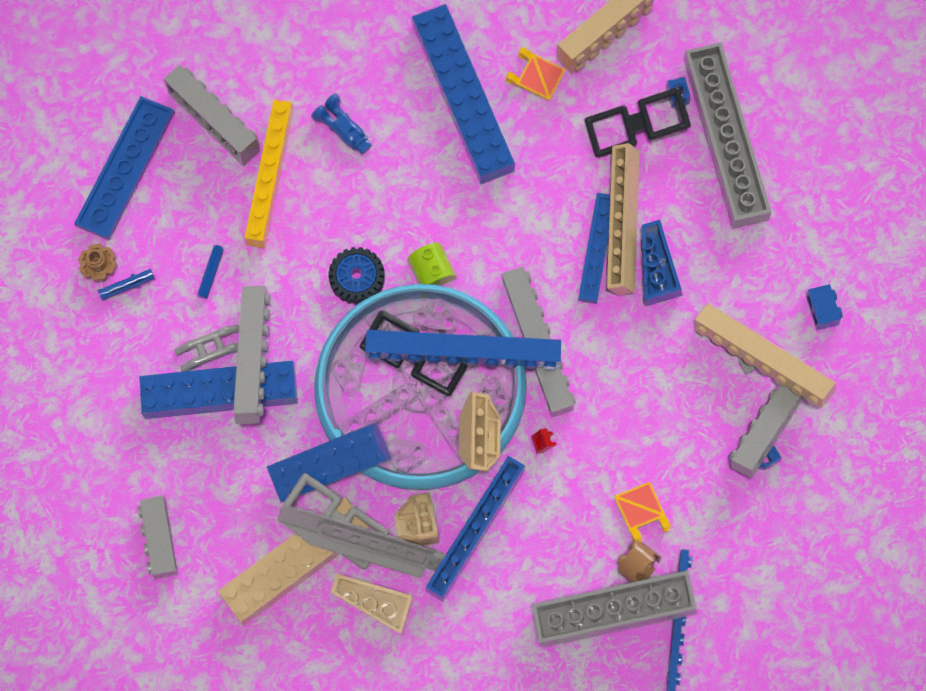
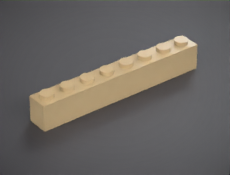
M629 143L612 146L607 289L616 295L635 293L640 151Z
M709 303L695 318V329L700 335H706L716 345H722L732 355H737L748 365L757 367L762 374L773 377L778 384L785 385L794 394L806 398L810 404L823 408L835 393L836 382Z

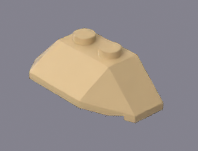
M470 392L459 415V455L469 469L487 472L500 457L501 418L488 394Z
M430 492L411 495L408 498V502L402 505L394 515L398 538L419 545L438 543V532Z

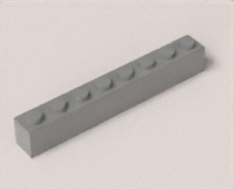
M522 266L502 273V282L522 337L550 339L548 334H551L548 323H544L542 319L544 317L543 309L536 302L538 299L535 288L531 289L530 286L532 280L529 271L525 272ZM562 361L559 368L554 370H546L544 367H536L534 369L551 418L573 411L574 404L576 403L573 392L569 393L567 386H570L568 378L562 374Z
M242 286L233 413L236 424H259L260 416H263V404H261V400H264L262 383H265L263 367H266V356H264V352H267L265 336H268L266 320H269L267 305H270V293H266L265 286Z

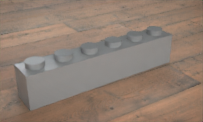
M779 384L778 389L772 391L769 397L770 401L767 405L764 404L760 410L759 418L757 420L754 419L751 423L750 432L742 437L739 449H735L731 454V468L751 479L804 399L803 396L794 394L785 385Z

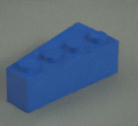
M660 219L643 224L642 245L646 306L683 296Z

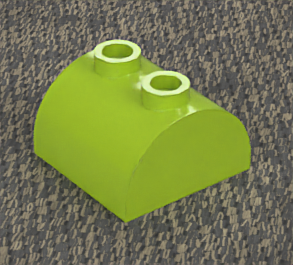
M441 243L425 245L415 250L407 258L418 284L441 286L457 279Z

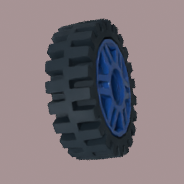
M351 247V250L344 249L343 253L339 252L337 257L333 258L332 264L329 266L328 276L331 289L343 302L346 301L348 304L354 303L357 305L383 289V284L385 283L383 264L380 258L374 252L371 253L367 248L366 250H363V247H358V249ZM355 273L361 274V277L358 279H355L352 276Z

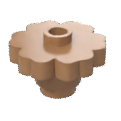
M101 244L90 245L88 251L83 250L78 258L81 265L79 270L85 279L92 278L94 282L106 281L107 275H114L117 268L115 262L116 255L110 247L103 248Z

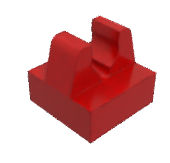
M547 428L540 429L531 436L536 454L544 453L556 446V442H551L550 439L554 434L548 431Z

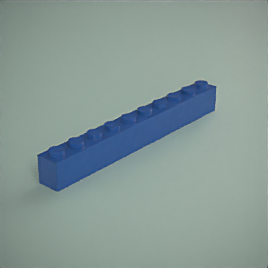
M366 330L365 358H369L371 361L388 359L391 362L408 360L410 363L427 361L430 364L447 362L449 365L466 363L469 366L486 364L488 367L505 365L508 368L525 366L527 369L544 367L546 370H554L559 368L561 363V340Z

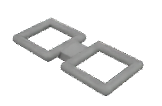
M306 473L301 476L280 508L281 512L284 505L292 506L307 483L332 500L324 512V516L350 523L355 516L375 531L389 535L388 529L356 507H351L346 516L339 513L336 508L341 502V497ZM342 555L363 570L367 569L370 564L369 562Z

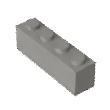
M163 495L141 499V506H138V514L140 518L143 517L144 525H141V532L143 537L146 536L147 541L144 544V550L150 559V562L147 563L148 573L152 574L154 579L178 575L166 500Z

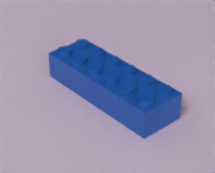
M376 422L266 467L280 503L285 502L304 473L325 486L392 458ZM306 483L298 496L315 490V488Z

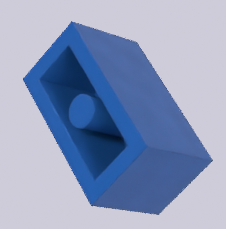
M830 284L808 289L806 298L816 330L839 325L843 314L841 308L837 307V295L835 290L831 289Z

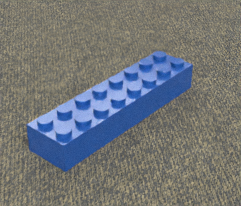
M293 360L266 363V367H263V372H265V383H262L264 400H261L263 407L298 404L296 373ZM237 366L139 376L141 412L144 419L234 410Z

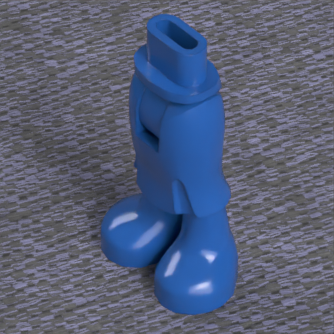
M334 93L326 100L325 107L323 105L317 107L311 117L315 121L326 124L346 145L363 155L372 147V144L368 141V137L362 128L349 117L348 113L341 109V99L337 93ZM328 111H330L333 115H335V116L337 117V119L334 120V119L329 115Z

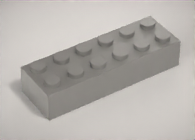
M178 65L163 79L168 94L244 167L260 153L259 142L256 139L257 135L253 130H247L244 127V122L238 116L235 118L227 105H221L218 102L219 98L213 92L209 93L206 90L205 84L201 80L197 81L187 67L184 69L181 65Z

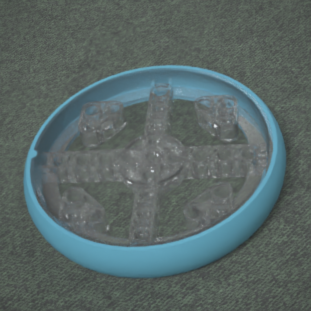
M413 284L394 287L370 296L357 304L337 323L329 334L320 353L315 372L314 394L316 409L322 428L329 441L355 431L350 429L352 424H359L360 428L376 422L379 425L405 409L414 414H428L454 454L442 459L427 461L428 449L423 443L390 437L385 440L387 448L389 445H396L398 447L393 452L389 451L392 459L360 471L362 474L392 487L410 490H429L460 483L479 473L480 471L469 469L457 450L459 447V425L443 403L447 396L405 372L407 368H413L415 365L404 360L393 376L392 391L350 418L346 413L342 391L347 396H355L360 391L366 360L364 353L359 349H354V347L366 334V330L370 328L381 310L393 316L414 312V327L420 331L430 333L454 334L457 330V320L480 336L513 337L507 326L490 308L474 297L439 285ZM435 307H441L442 311L436 313L433 311V309ZM425 317L426 321L420 323L417 321V318ZM384 319L382 321L384 325L378 328V330L395 331L391 324ZM445 322H451L453 326L450 328H446L443 326V324ZM354 357L362 359L359 363L352 362ZM426 361L420 373L447 387L449 380L453 378L461 363L457 364L458 366L455 369H450L447 362L430 364ZM505 365L496 366L498 379L488 375L481 382L479 393L490 396L491 402L501 418L500 454L512 439L524 411L527 389L524 366L508 368ZM338 367H344L345 371L343 373H337L336 369ZM434 373H440L442 375L439 379H434L431 377ZM350 382L356 384L352 389L346 388V385ZM420 383L421 385H424V388H417V384ZM492 383L495 385V388L488 390L485 388V385ZM402 393L409 395L405 400L399 398ZM433 398L436 402L433 405H428L426 400ZM504 399L506 403L504 405H497L496 400ZM386 403H390L393 405V407L389 410H385L383 408V405ZM374 413L377 416L374 420H368L366 418L367 415ZM438 414H445L447 416L442 421L436 418ZM454 429L457 431V434L449 436L447 431ZM417 450H422L424 455L416 457L414 453ZM401 460L408 462V465L404 468L399 467L397 464Z

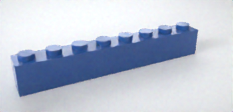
M510 456L506 458L426 586L427 593L442 602L445 600L525 472L524 464Z

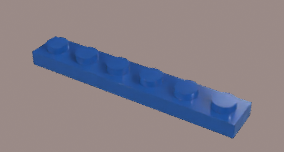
M597 193L578 301L595 304L598 301L609 238L611 196L609 194Z

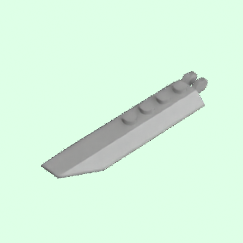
M287 505L283 506L277 518L280 523L312 546L418 578H422L425 568L437 570L440 562L445 557L443 552Z

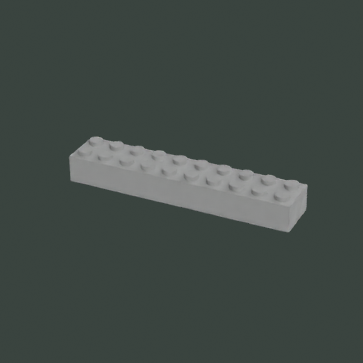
M722 43L685 50L684 62L732 228L767 221L771 216L770 205Z

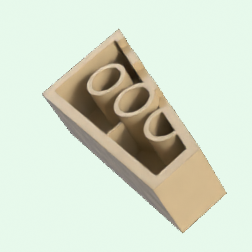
M336 573L331 590L332 594L403 635L414 599L412 595Z

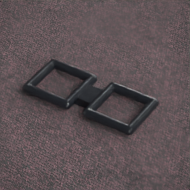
M675 87L638 100L637 104L640 112L629 115L627 107L622 105L586 117L584 122L594 156L600 158L612 154V146L629 143L632 146H636L637 139L635 135L645 131L648 139L654 140L690 128L691 123L680 88ZM675 96L682 123L654 132L646 105ZM621 114L629 140L600 149L593 123Z
M384 310L379 311L368 329L378 330L384 319L406 332H420L417 328ZM366 335L359 345L363 351H365ZM381 359L394 368H400L404 360L391 362L388 359ZM426 361L411 363L415 366L410 375L438 392L451 396L468 365L466 363L459 365L447 387L420 373Z

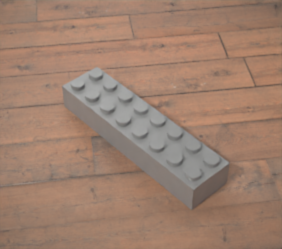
M688 570L532 604L538 640L542 648L698 614Z

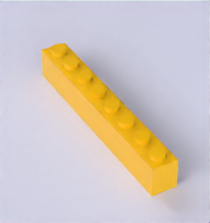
M273 99L244 238L247 246L264 249L266 247L294 111L292 102Z

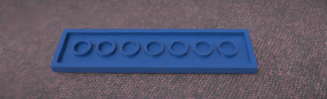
M143 96L139 97L74 223L76 227L107 240L110 239L175 113L174 109Z

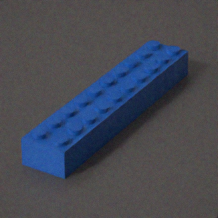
M444 4L412 16V25L480 185L515 172L513 157L447 5Z

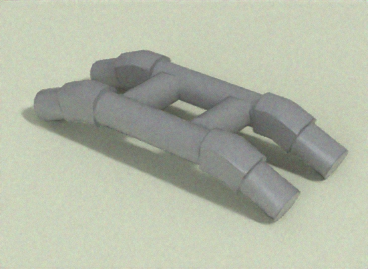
M239 325L220 328L197 339L187 341L174 349L177 356L195 347L199 357L181 366L182 372L194 369L201 364L226 354L237 352L238 343L229 344L224 347L221 337L239 332ZM213 340L217 350L206 354L203 344Z

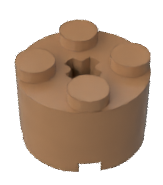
M635 540L630 546L629 553L627 555L623 554L617 562L619 565L618 573L630 583L649 579L656 569L654 567L655 562L660 563L661 556L644 542Z

